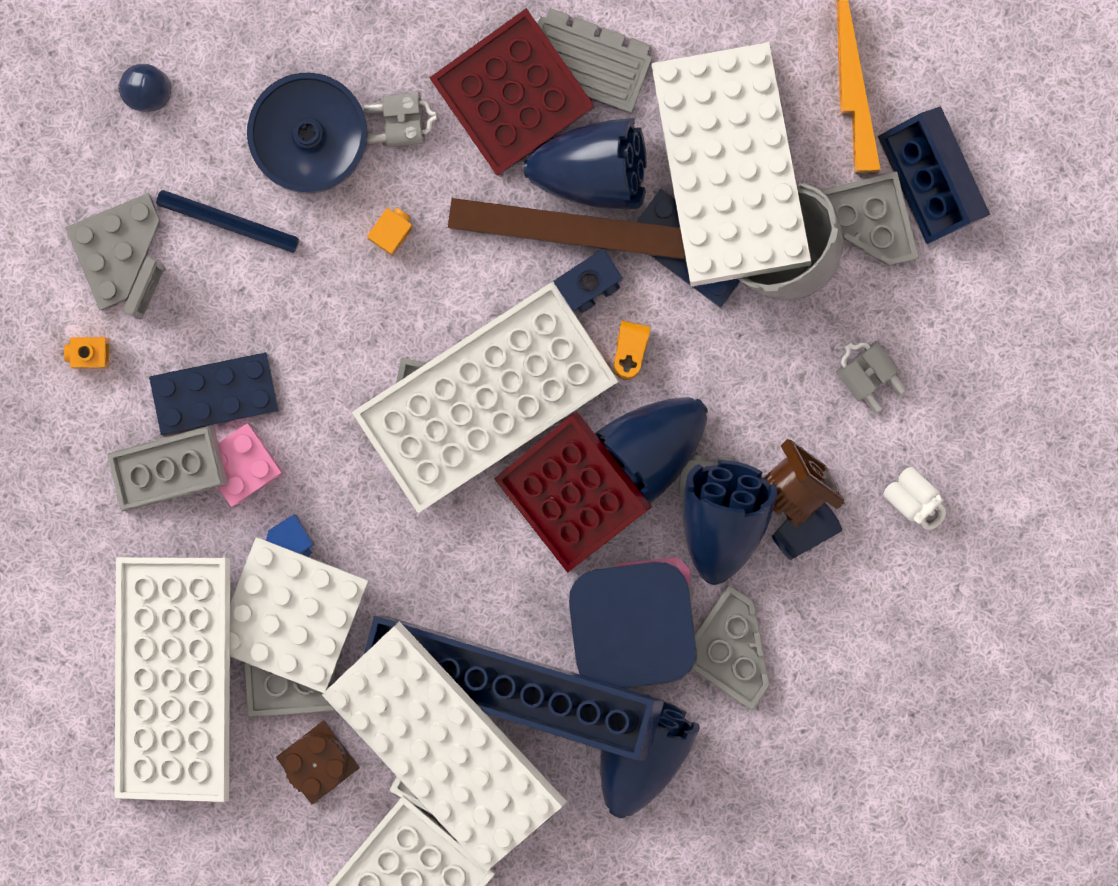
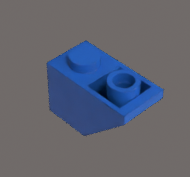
M296 514L268 530L266 538L268 542L305 556L312 554L309 548L315 545Z

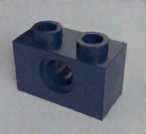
M603 248L553 282L573 313L579 310L582 314L596 305L594 299L601 294L608 297L621 288L618 283L623 281V277ZM591 275L598 280V287L595 290L586 291L582 288L581 280L585 276Z

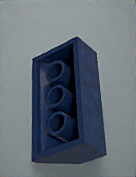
M941 106L922 112L878 136L893 171L898 173L901 189L926 244L990 215Z

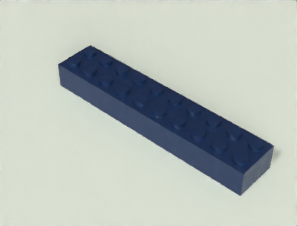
M374 616L364 654L400 621L485 714L636 761L648 760L664 700L389 616Z

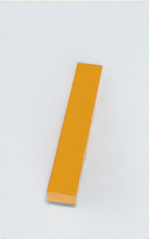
M836 0L840 115H852L854 174L878 173L881 169L848 0Z

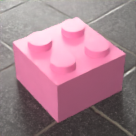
M249 423L218 443L228 482L227 485L219 486L218 488L231 507L238 506L284 474L257 432Z

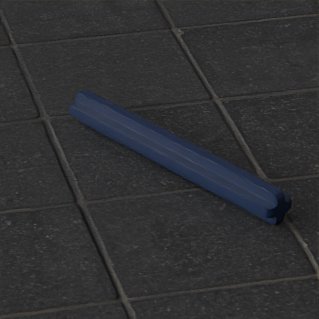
M161 190L158 194L156 204L161 207L294 253L298 247L299 239L296 236L165 190Z

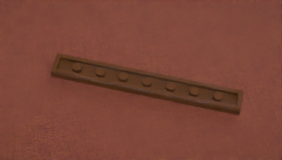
M456 198L451 199L447 227L449 229L685 259L681 229L677 227Z

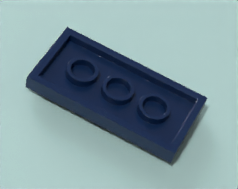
M660 189L636 222L680 228L676 200ZM649 255L690 285L686 257L682 260ZM732 279L692 286V288L721 308L740 281Z
M267 352L149 376L161 435L279 411Z

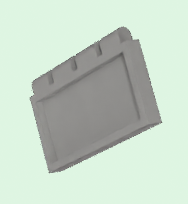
M552 8L549 9L546 18L540 16L538 25L588 97L594 101L632 114L652 57L647 55L651 45L631 38L626 48L622 46L625 35L604 27L600 37H596L594 35L598 25L575 17L572 27H569L567 22L570 15Z

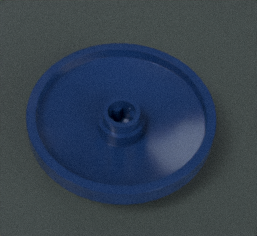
M296 73L272 83L260 94L254 103L247 124L248 146L258 168L276 185L298 193L323 192L344 182L360 164L367 145V122L356 97L339 81L318 73Z

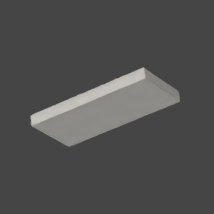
M214 425L107 454L121 512L228 484Z

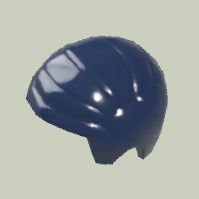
M150 64L131 66L123 73L118 84V90L123 102L131 109L141 112H151L163 108L170 99L172 89L171 82L166 74Z

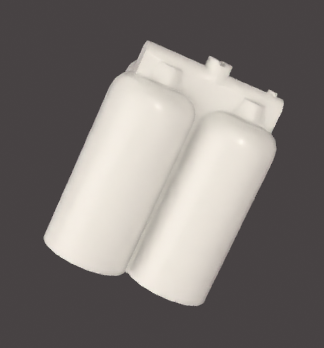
M913 467L906 468L900 474L899 482H893L887 486L884 491V498L909 521L920 524L926 530L935 529L943 522L946 516V509L941 504L944 500L940 497L939 490ZM934 510H939L937 518L933 522L927 523L926 518L929 515L933 516L935 514Z

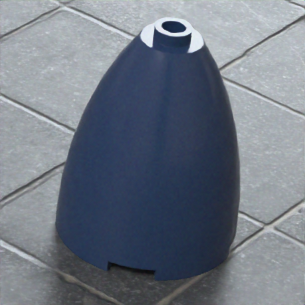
M635 118L608 120L573 129L553 138L532 152L528 160L524 161V175L526 178H529L533 185L543 191L570 202L598 208L638 209L642 206L646 193L645 187H641V183L644 180V168H647L646 147L641 127L635 128Z
M691 397L667 399L630 411L595 432V435L651 504L677 479L693 456L707 423L706 414L708 410L700 399L694 400Z
M719 460L718 465L703 467L698 464L689 471L686 478L683 500V522L686 543L692 562L700 577L712 585L727 581L750 559L766 532L777 497L776 486L770 485L761 477L762 471L744 463Z
M664 701L648 760L636 761L601 750V786L605 805L609 808L610 814L618 818L634 815L655 799L670 783L689 754L700 729L698 723H691L685 718L687 712Z

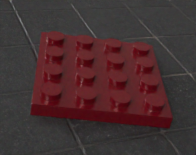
M527 8L429 77L497 176L504 173L595 108V105Z
M577 411L494 478L567 573L652 508Z

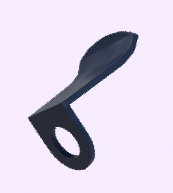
M825 503L811 517L797 527L787 519L771 536L782 553L789 560H792L842 532V527L836 515Z

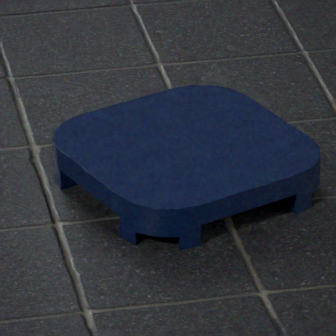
M651 562L592 570L584 573L574 582L569 595V608L575 659L580 675L619 687L630 688L672 683L681 680L692 670L697 661V648L690 588L687 579L679 569L668 563Z

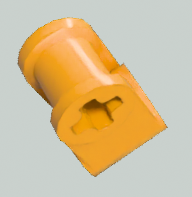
M621 321L614 360V371L619 378L630 380L639 373L643 355L646 352L651 326ZM626 358H630L631 364L636 365V368H631L629 373L624 372V367L619 365V362H624Z

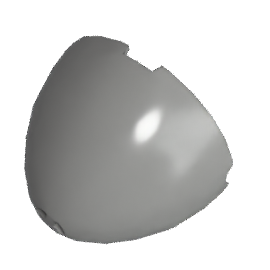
M805 183L797 186L811 266L737 278L752 291L772 299L792 300L805 298L816 293L832 279L843 253L844 239L835 208L824 193Z

